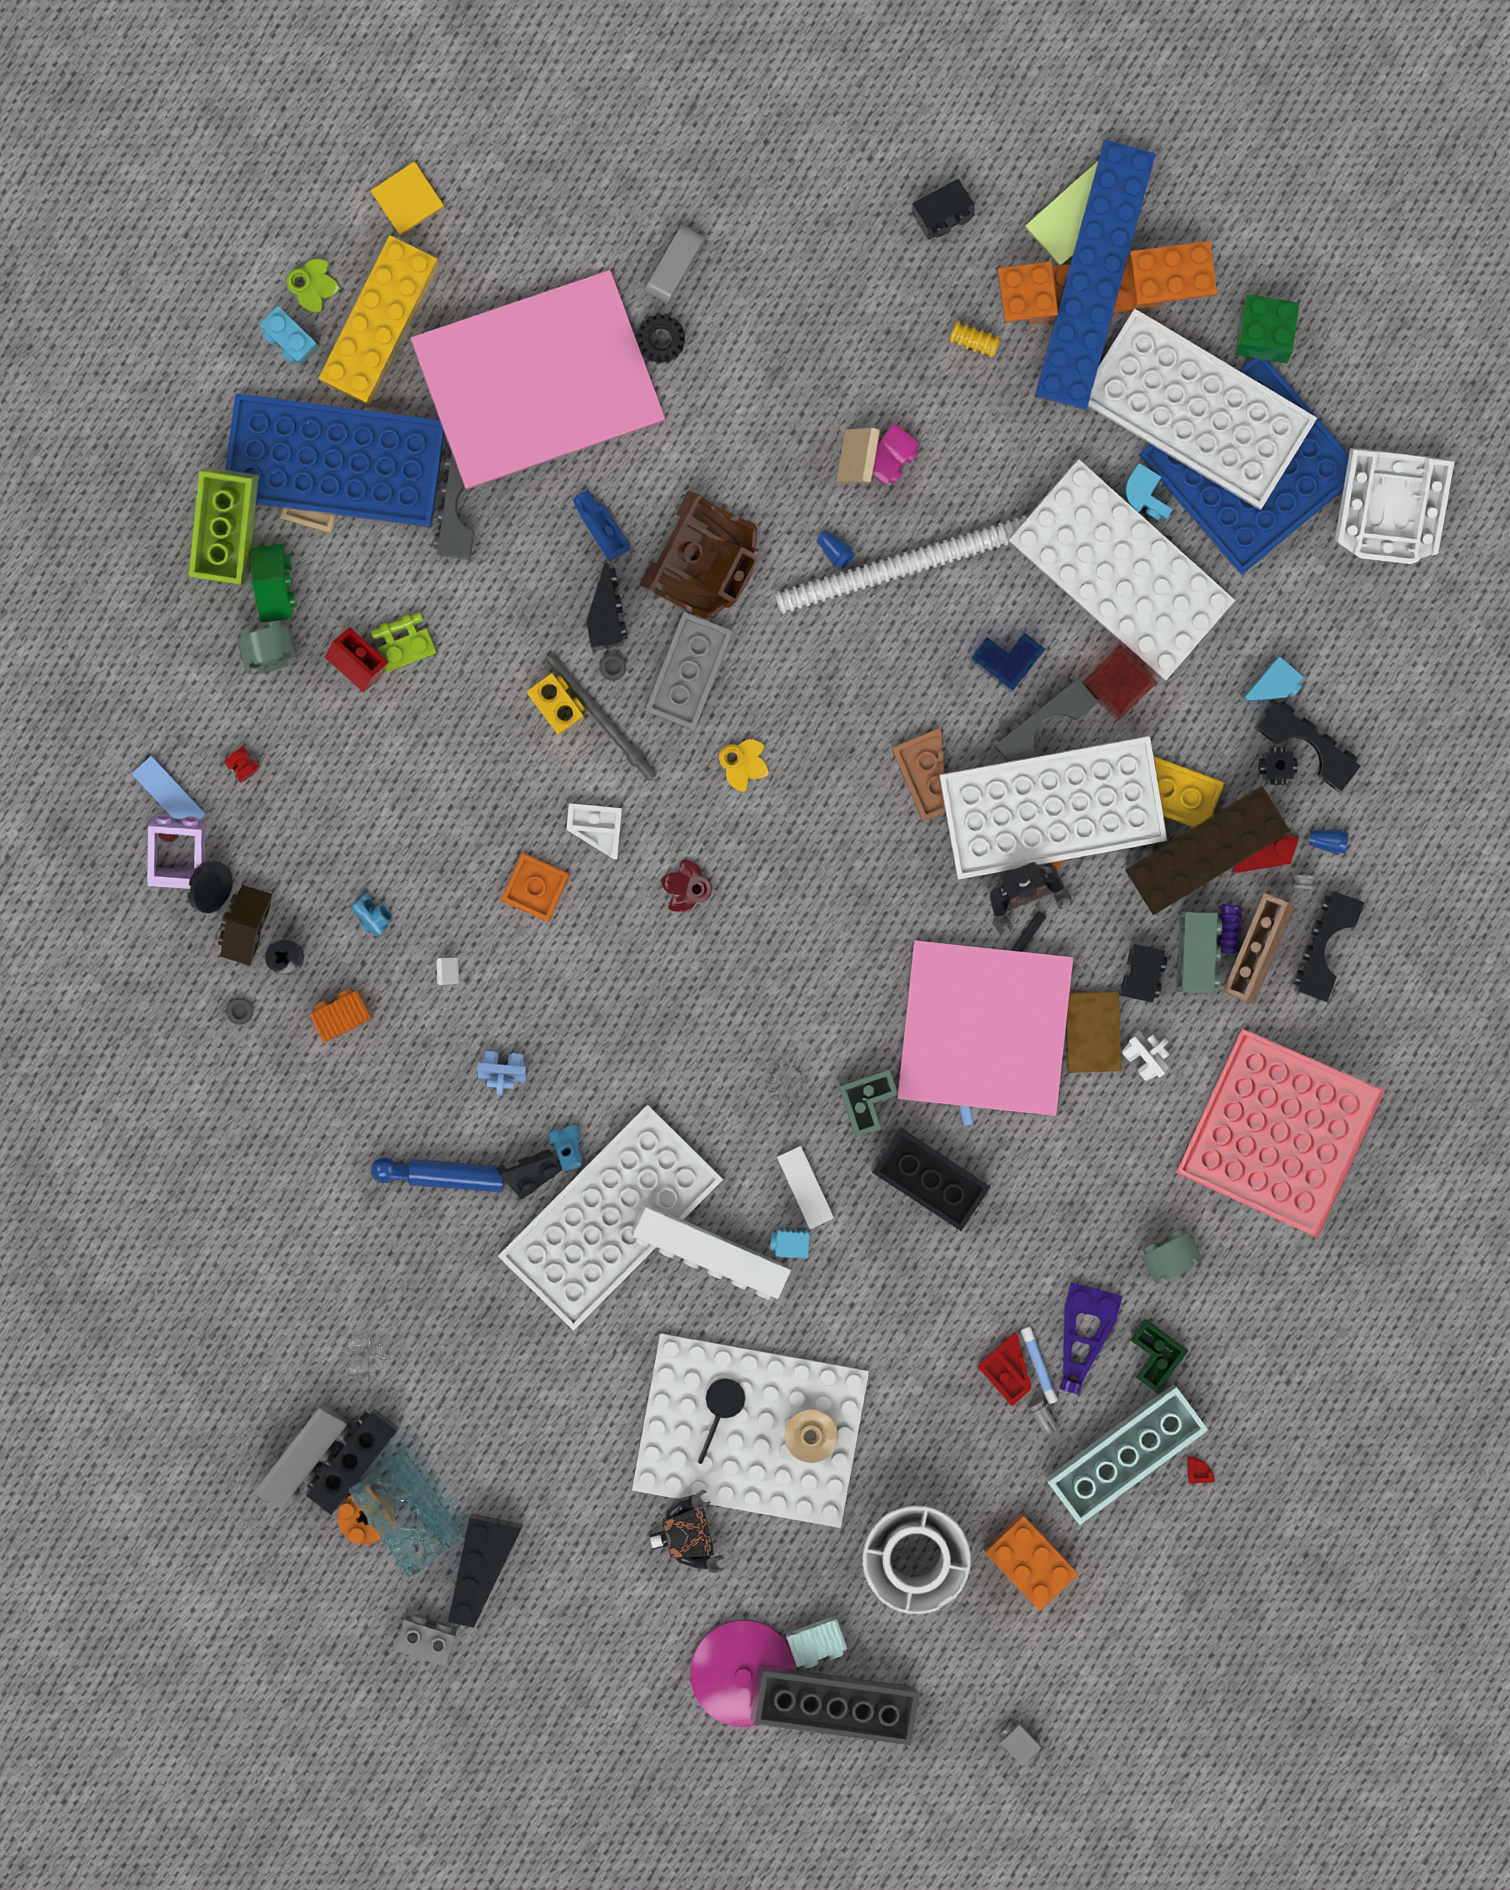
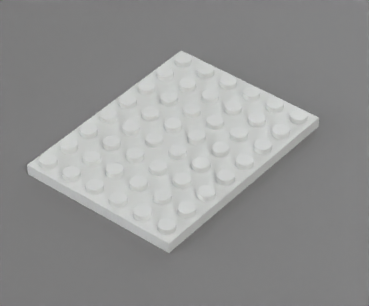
M660 1333L632 1491L679 1499L695 1495L701 1490H706L701 1499L704 1502L710 1501V1505L841 1528L869 1370ZM719 1379H732L739 1383L744 1390V1407L734 1417L720 1418L702 1464H699L698 1459L716 1416L707 1407V1390L712 1383ZM806 1409L820 1410L829 1415L834 1421L838 1432V1440L834 1451L826 1459L815 1463L798 1460L789 1452L785 1443L784 1434L787 1423L796 1413ZM809 1430L806 1432V1437L814 1439L816 1432Z

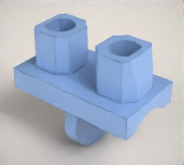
M484 1051L482 1061L478 1063L477 1067L478 1078L488 1079L487 1087H496L497 1095H503V1088L513 1089L514 1082L526 1083V1067H524L522 1054H509L508 1065L498 1064V1053Z

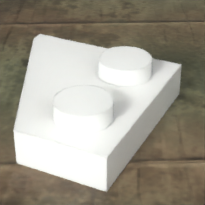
M569 803L567 830L612 859H618L622 808Z

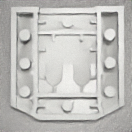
M1350 448L1335 541L1357 557L1363 559L1412 564L1418 562L1421 558L1438 554L1454 461L1435 457Z

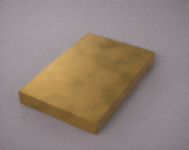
M1118 991L1069 993L1066 1021L1068 1073L1122 1071Z

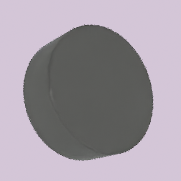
M609 654L600 662V673L609 681L619 680L626 672L625 661L619 655Z
M236 998L228 1004L226 1014L232 1023L242 1025L252 1019L254 1009L248 1000Z

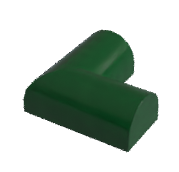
M1146 1318L1140 1322L1130 1336V1341L1151 1355L1135 1377L1158 1393L1189 1350Z

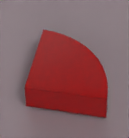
M1187 1456L1188 1483H1215L1213 1472L1206 1463L1199 1458Z

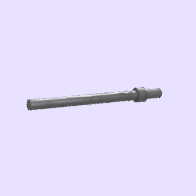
M554 654L550 655L545 661L558 676L560 675L569 689L627 755L626 760L632 767L636 766L648 781L653 779L657 774L643 759L645 756L639 749L635 750Z

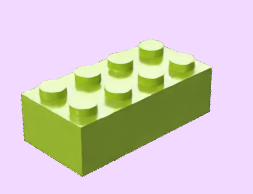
M209 467L199 471L189 577L242 584L248 580L259 475Z

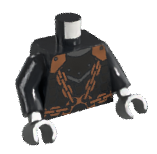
M1031 862L999 877L996 887L990 892L993 914L996 916L993 919V925L999 934H1002L1001 928L1007 925L1010 931L1013 929L1012 923L1005 915L1006 912L1052 892L1059 909H1063L1061 902L1064 900L1070 901L1071 905L1073 904L1069 891L1064 888L1060 877L1053 867H1040L1036 862Z
M701 1490L695 1495L679 1498L666 1511V1517L662 1521L664 1531L650 1534V1540L653 1550L668 1546L671 1558H676L678 1563L696 1569H708L712 1573L723 1571L724 1567H718L716 1561L722 1560L724 1557L723 1555L711 1557L714 1555V1548L704 1507L711 1502H704L701 1499V1496L706 1493V1490Z

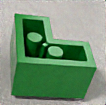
M283 544L251 548V582L261 622L293 619L292 608L297 607L295 591L290 592L289 587H292L291 572L288 571L292 570L290 554H285Z

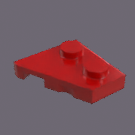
M1284 835L1235 865L1232 872L1240 873L1291 864L1299 838Z
M1015 1332L977 1365V1368L1011 1406L1015 1405L1032 1389L1026 1371L1024 1356L1021 1352L1019 1337Z

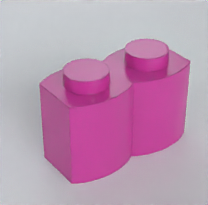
M894 423L877 444L872 476L884 486L889 482L894 485L903 473L900 470L901 466L905 461L910 464L920 452L916 449L919 442Z

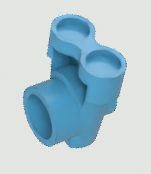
M365 892L355 900L350 908L357 917H360L362 928L367 933L372 932L375 936H378L393 921V916L384 904L375 906L373 904L374 901Z
M571 1125L563 1130L549 1132L550 1145L556 1149L562 1170L567 1171L580 1167L583 1156L579 1151L578 1140L581 1139L579 1126Z

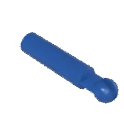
M383 1157L374 1161L371 1168L372 1177L380 1183H389L395 1179L407 1180L410 1186L503 1192L504 1186L503 1178L495 1169L498 1167L496 1165L411 1159L408 1164L395 1163L393 1160Z

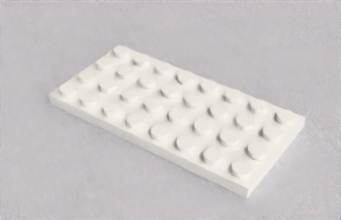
M1136 309L1131 313L1099 365L1088 407L1259 510L1262 509L1317 417Z
M1079 459L1074 462L1008 539L1016 549L1165 681L1235 602V599Z
M1149 735L939 774L958 880L1017 869L1031 862H1036L1039 865L1167 841Z
M647 1105L498 1257L574 1331L656 1248V1246L651 1244L649 1248L639 1245L634 1241L635 1237L631 1234L643 1204L645 1203L684 1220L723 1178Z

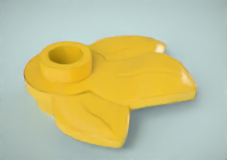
M749 739L739 745L729 744L720 751L719 761L722 767L726 769V779L738 791H746L749 779H760L769 774L765 762L758 757L764 749V745L759 741ZM731 752L737 755V761L734 763L727 760V755Z

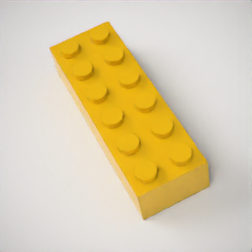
M389 235L318 378L321 383L367 406L370 405L439 266L437 258Z

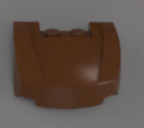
M687 491L676 515L680 516V519L658 562L650 563L640 586L689 612L704 618H712V616L717 615L725 607H731L750 581L759 554V550L756 548L757 526L717 507L703 496Z

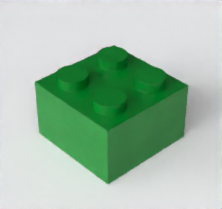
M1247 294L1241 309L1235 355L1287 364L1293 353L1300 303Z

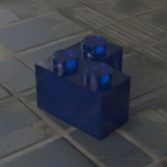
M1024 633L1009 653H1007L987 637L969 660L1011 693L1045 651V648Z

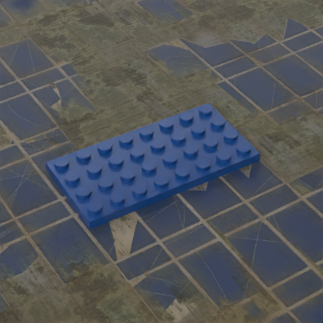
M235 394L225 470L259 475L256 505L432 528L445 433L440 420Z

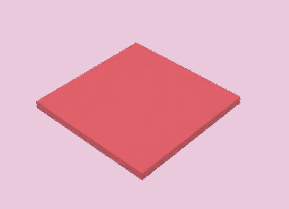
M1242 1028L1176 1173L1318 1238L1385 1091Z

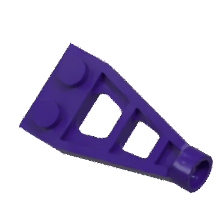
M1074 1282L1070 1283L1064 1305L1063 1378L1059 1389L1080 1395L1083 1380L1116 1323L1122 1295ZM1080 1313L1097 1316L1100 1320L1097 1331L1090 1338L1081 1337L1076 1332V1317ZM1076 1341L1090 1346L1086 1360L1081 1364L1075 1363L1071 1359L1072 1345ZM1068 1377H1076L1077 1382L1068 1380Z

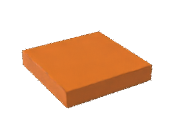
M522 852L500 901L549 922L570 874Z

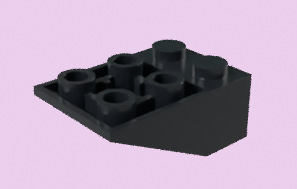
M604 563L586 620L592 651L624 646L623 640L628 639L625 621H619L618 614L623 613L620 595H615L613 588L619 587L615 568L610 569L609 563Z

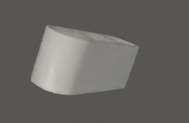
M682 224L650 278L645 291L669 304L672 300L673 292L677 291L685 277V271L691 267L698 254L697 251L700 245L703 246L706 237Z

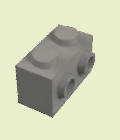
M412 1614L411 1617L406 1616L395 1651L446 1667L457 1632L452 1631L453 1627L449 1624L437 1622V1625L427 1623L426 1617Z

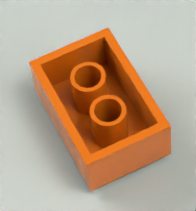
M1022 1512L983 1548L985 1554L1039 1611L1079 1575L1076 1569Z

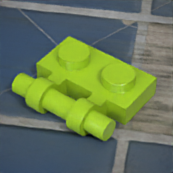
M420 611L411 615L410 613L404 614L399 620L389 624L384 622L379 624V628L371 630L374 641L382 637L386 640L387 644L377 649L379 654L389 662L385 668L387 673L437 654L427 628L417 632L414 626L424 621ZM407 628L409 635L395 641L392 633Z

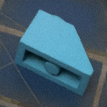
M1279 656L1242 699L1245 702L1284 699L1288 695L1293 697L1303 686L1299 683L1303 676Z

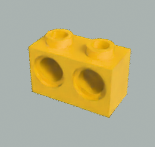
M551 673L529 689L527 694L558 736H560L584 718L581 712L585 708L576 696L571 699L566 693L569 687L560 675L555 678ZM548 685H553L557 689V695L551 700L545 699L542 695L544 687ZM565 706L573 710V716L568 721H562L558 717V711Z

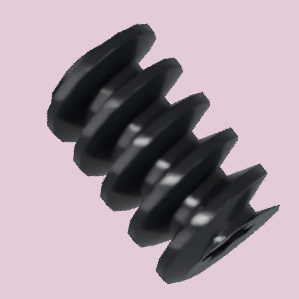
M276 941L266 950V965L270 970L278 974L295 973L303 965V950L293 941ZM281 953H289L287 955L289 962H281L283 958Z

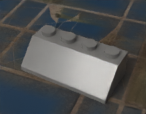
M324 1402L253 1493L280 1508H283L286 1503L291 1506L300 1494L297 1491L302 1482L308 1484L316 1474V1471L313 1469L318 1461L324 1463L333 1452L329 1448L335 1440L340 1443L348 1433L349 1429L346 1428V1425L349 1423V1420Z

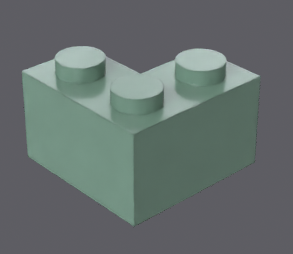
M890 1069L838 1085L855 1136L858 1137L881 1129L873 1103L898 1095Z

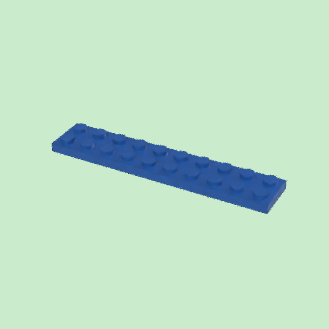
M1104 139L1061 296L1058 316L1054 322L1034 397L1086 411L1156 153Z

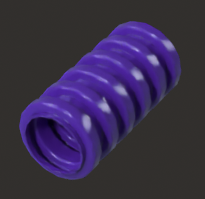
M1222 904V906H1219L1221 914H1218V918L1222 919V931L1219 939H1217V943L1221 947V953L1237 954V952H1240V949L1237 948V944H1240L1238 936L1241 935V932H1238L1239 927H1241L1239 919H1242V915L1239 914L1243 907H1240V905Z

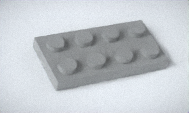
M683 612L645 712L695 731L733 631Z

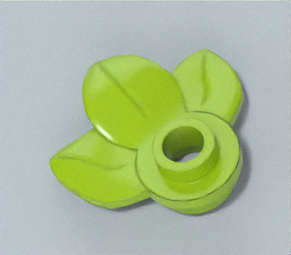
M322 259L310 260L303 268L294 269L287 276L289 290L298 296V301L304 309L314 313L322 311V299L329 298L340 290L336 281L325 274L328 269V261ZM299 277L305 279V284L301 287L295 284L296 279Z

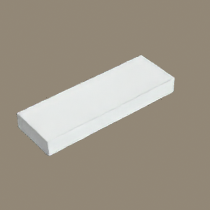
M799 1146L777 1156L809 1228L812 1229L834 1219L802 1147Z

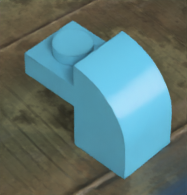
M1138 463L1125 484L1124 499L1138 513L1143 507L1146 509L1145 514L1155 521L1162 519L1165 521L1172 509L1150 495L1161 479V476Z

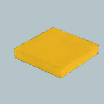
M415 161L370 190L400 236L444 208L443 203Z

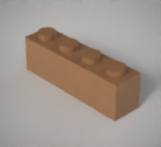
M1266 893L1263 894L1223 992L1255 1004L1295 908L1294 905Z

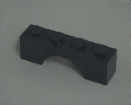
M1284 701L1281 703L1274 702L1254 728L1274 744L1287 738H1298L1308 742L1315 749L1319 758L1317 777L1337 792H1341L1361 767L1356 762L1358 758L1348 750L1342 752L1335 746L1337 742L1329 735L1324 733L1321 736L1314 730L1316 726L1305 717L1301 720L1293 714L1295 710Z
M1332 891L1330 896H1324L1320 906V910L1324 912L1321 920L1316 919L1312 927L1311 934L1314 935V939L1311 945H1306L1302 954V959L1305 960L1302 970L1298 969L1292 982V984L1296 985L1294 991L1323 1002H1328L1337 977L1329 970L1326 964V944L1337 931L1356 927L1365 902L1336 891Z

